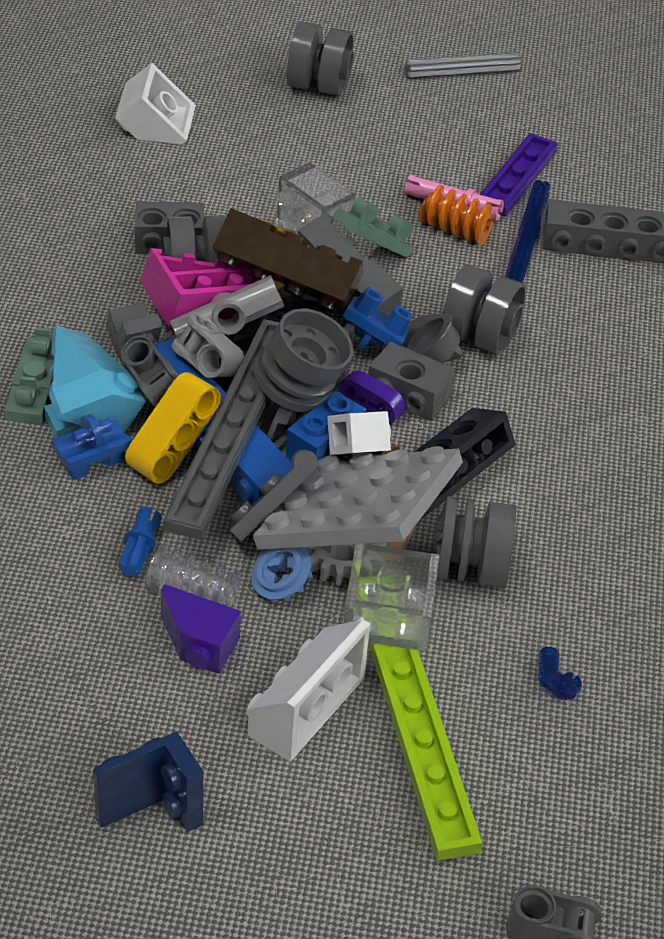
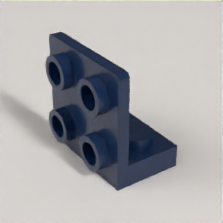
M177 731L162 738H153L142 747L121 756L110 757L93 769L96 821L101 828L160 801L163 802L170 818H178L186 832L203 825L204 771Z

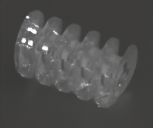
M164 544L157 550L147 572L146 585L149 594L153 596L160 595L161 588L164 584L231 607L239 588L241 571L235 570L230 578L226 579L225 565L220 564L212 574L210 573L211 560L204 559L199 568H196V555L189 554L182 563L180 562V549L175 548L169 557H165L166 547Z

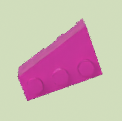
M150 248L140 282L167 326L172 328L170 320L210 303L213 297L219 293H232L259 280L250 275L251 269L242 265L234 269L219 262L218 258H216L215 263L196 261L195 254L183 253L182 258L162 256V249ZM231 307L224 308L220 311L218 317L230 319L235 315L236 309Z

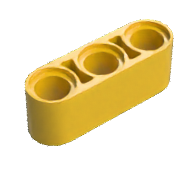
M190 372L180 374L172 382L129 445L125 455L128 466L154 483L160 484L167 481L174 474L217 411L221 401L220 391Z

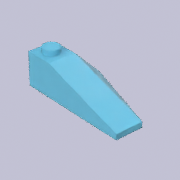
M56 325L53 330L51 354L54 356V363L50 368L53 382L49 386V397L58 420L81 425L82 416L92 414L97 422L116 417L125 433L146 403L135 377L88 334Z

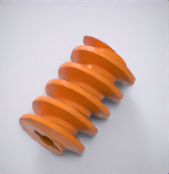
M438 185L434 192H430L423 201L418 216L421 223L428 222L434 228L440 226V229L444 232L452 230V234L457 237L464 235V239L467 241L476 240L478 245H483L487 241L493 227L492 205L486 203L482 210H479V199L475 198L470 205H467V194H462L458 201H456V191L454 189L449 190L447 195L443 196L444 186Z

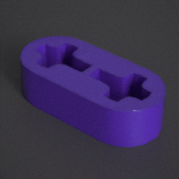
M354 370L339 384V392L366 408V413L388 411L389 425L405 413L406 404L400 393L363 371Z

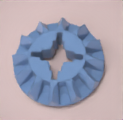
M305 547L266 549L260 554L253 566L251 575L252 585L261 597L267 598L273 603L279 599L290 601L291 595L296 591L304 592L303 584L306 580L313 578L311 567L314 565V561ZM288 566L292 573L283 575L280 580L275 573L285 571Z

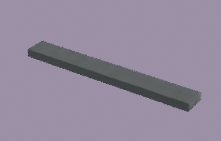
M263 319L163 520L164 531L199 540L203 539L269 399L255 379L254 366L267 342L270 341L279 324L278 322Z

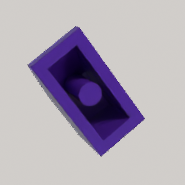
M163 585L161 588V618L180 660L188 662L196 668H204L219 674L240 639L241 611L173 586Z

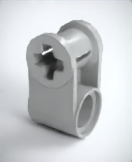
M190 313L187 318L188 325L180 338L173 340L171 344L172 349L192 364L205 377H234L244 359L242 350L219 331L218 327L208 318L198 313ZM220 356H221V359H222V360H221V366H220V364H219V357H220Z

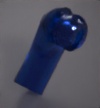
M554 647L540 649L538 660V682L559 700L574 699L576 694L582 689L580 677L577 675L572 679L573 672L563 674L559 671V650Z

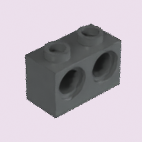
M136 201L135 254H149L150 248L162 249L163 254V237H167L168 217L191 216L196 236H201L204 203Z

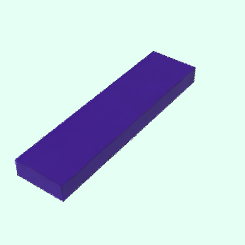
M529 133L482 190L480 195L503 200L502 213L498 212V214L506 217L556 154L558 143Z

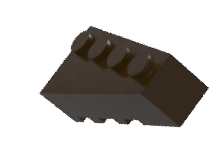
M230 208L212 247L215 254L219 255V262L234 269H237L239 265L251 269L250 275L258 280L271 275L273 280L285 285L283 290L301 299H303L305 294L318 300L317 306L329 312L336 313L338 309L346 311L363 275L362 260L351 256L347 263L342 261L343 257L337 254L335 249L325 245L312 249L309 247L310 243L302 236L290 231H283V234L279 235L275 233L277 228L272 224Z

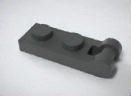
M305 449L296 451L291 459L292 467L280 477L277 473H274L259 488L263 495L251 505L248 501H245L230 516L234 523L229 529L240 541L247 537L315 471L318 460L313 452Z

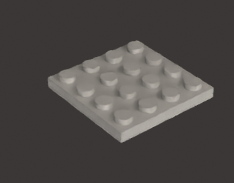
M435 446L421 452L408 453L407 450L399 449L385 455H372L370 452H364L349 458H338L336 455L322 457L318 460L315 471L265 519L263 525L255 532L253 538L257 549L403 542L463 463L459 448L444 450L443 447Z

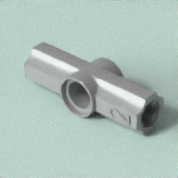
M270 275L235 292L219 293L213 297L210 303L172 319L170 323L176 337L180 338L188 325L187 318L190 313H198L212 321L223 334L231 335L240 331L244 324L282 308L284 304ZM231 307L236 309L235 315L230 319L218 317V314L224 308Z

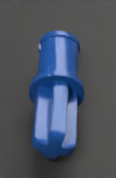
M143 507L138 510L132 530H129L124 536L125 547L118 562V567L122 570V575L129 577V575L138 576L142 571L147 555L154 551L156 545L154 537L158 526L161 524L162 516L156 510L152 520L149 521L148 518L152 511L151 507Z

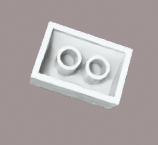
M358 620L325 627L313 640L308 639L300 648L297 658L289 666L281 667L275 675L272 685L263 694H256L249 703L246 712L247 716H249L248 736L291 762L364 679L370 623L365 620Z

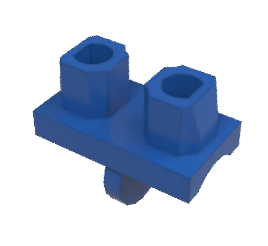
M367 287L358 298L354 296L342 316L355 324V335L362 338L357 348L363 351L367 344L370 343L381 350L383 345H388L389 342L401 346L409 332L407 328L412 313L397 305L389 317L381 313L377 308L384 297L371 287Z
M88 414L81 418L82 429L52 439V448L63 462L64 468L71 478L77 479L87 475L89 465L101 461L103 465L112 466L122 462L123 452L127 451L133 440L123 432L116 417L97 422L92 414Z

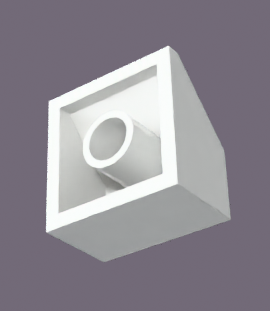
M151 63L126 82L115 119L125 131L130 132L137 140L183 144L187 141L196 105Z

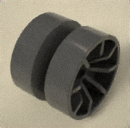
M300 21L294 32L287 65L288 86L310 90L318 74V89L320 93L341 96L353 66V32L331 28L323 44L322 26Z
M227 215L204 216L201 236H196L191 216L168 217L167 237H163V256L182 258L183 253L195 254L196 261L215 263L219 255L215 254L212 247Z
M465 264L451 285L442 314L451 313L453 316L452 325L458 331L461 337L460 341L467 342L475 333L476 347L501 355L520 324L526 298V285L504 276H500L492 285V274L490 271Z

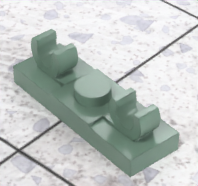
M361 197L355 200L351 212L338 207L332 217L354 234L408 258L414 250V247L404 241L412 233L414 225L396 214L390 218L388 223L377 217L380 209L371 202H366Z
M36 327L35 338L27 337L5 406V421L43 424L45 417L44 406L49 404V386L53 382V376L50 375V368L54 363V356L51 354L52 339L50 328Z

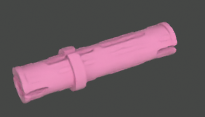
M410 175L408 181L411 184L406 182L404 193L407 196L425 200L430 192H434L440 183ZM441 184L444 186L443 196H446L449 190L454 189L456 191V201H458L462 194L468 195L467 205H470L473 199H479V210H482L486 203H490L492 205L491 214L493 215V220L498 221L501 216L498 212L502 213L503 200L477 194L476 190L471 188L465 191Z

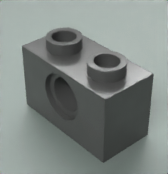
M389 342L369 366L368 375L399 392L405 401L407 411L432 421L452 395L455 368Z

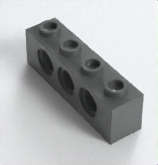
M548 199L543 230V250L664 263V212Z

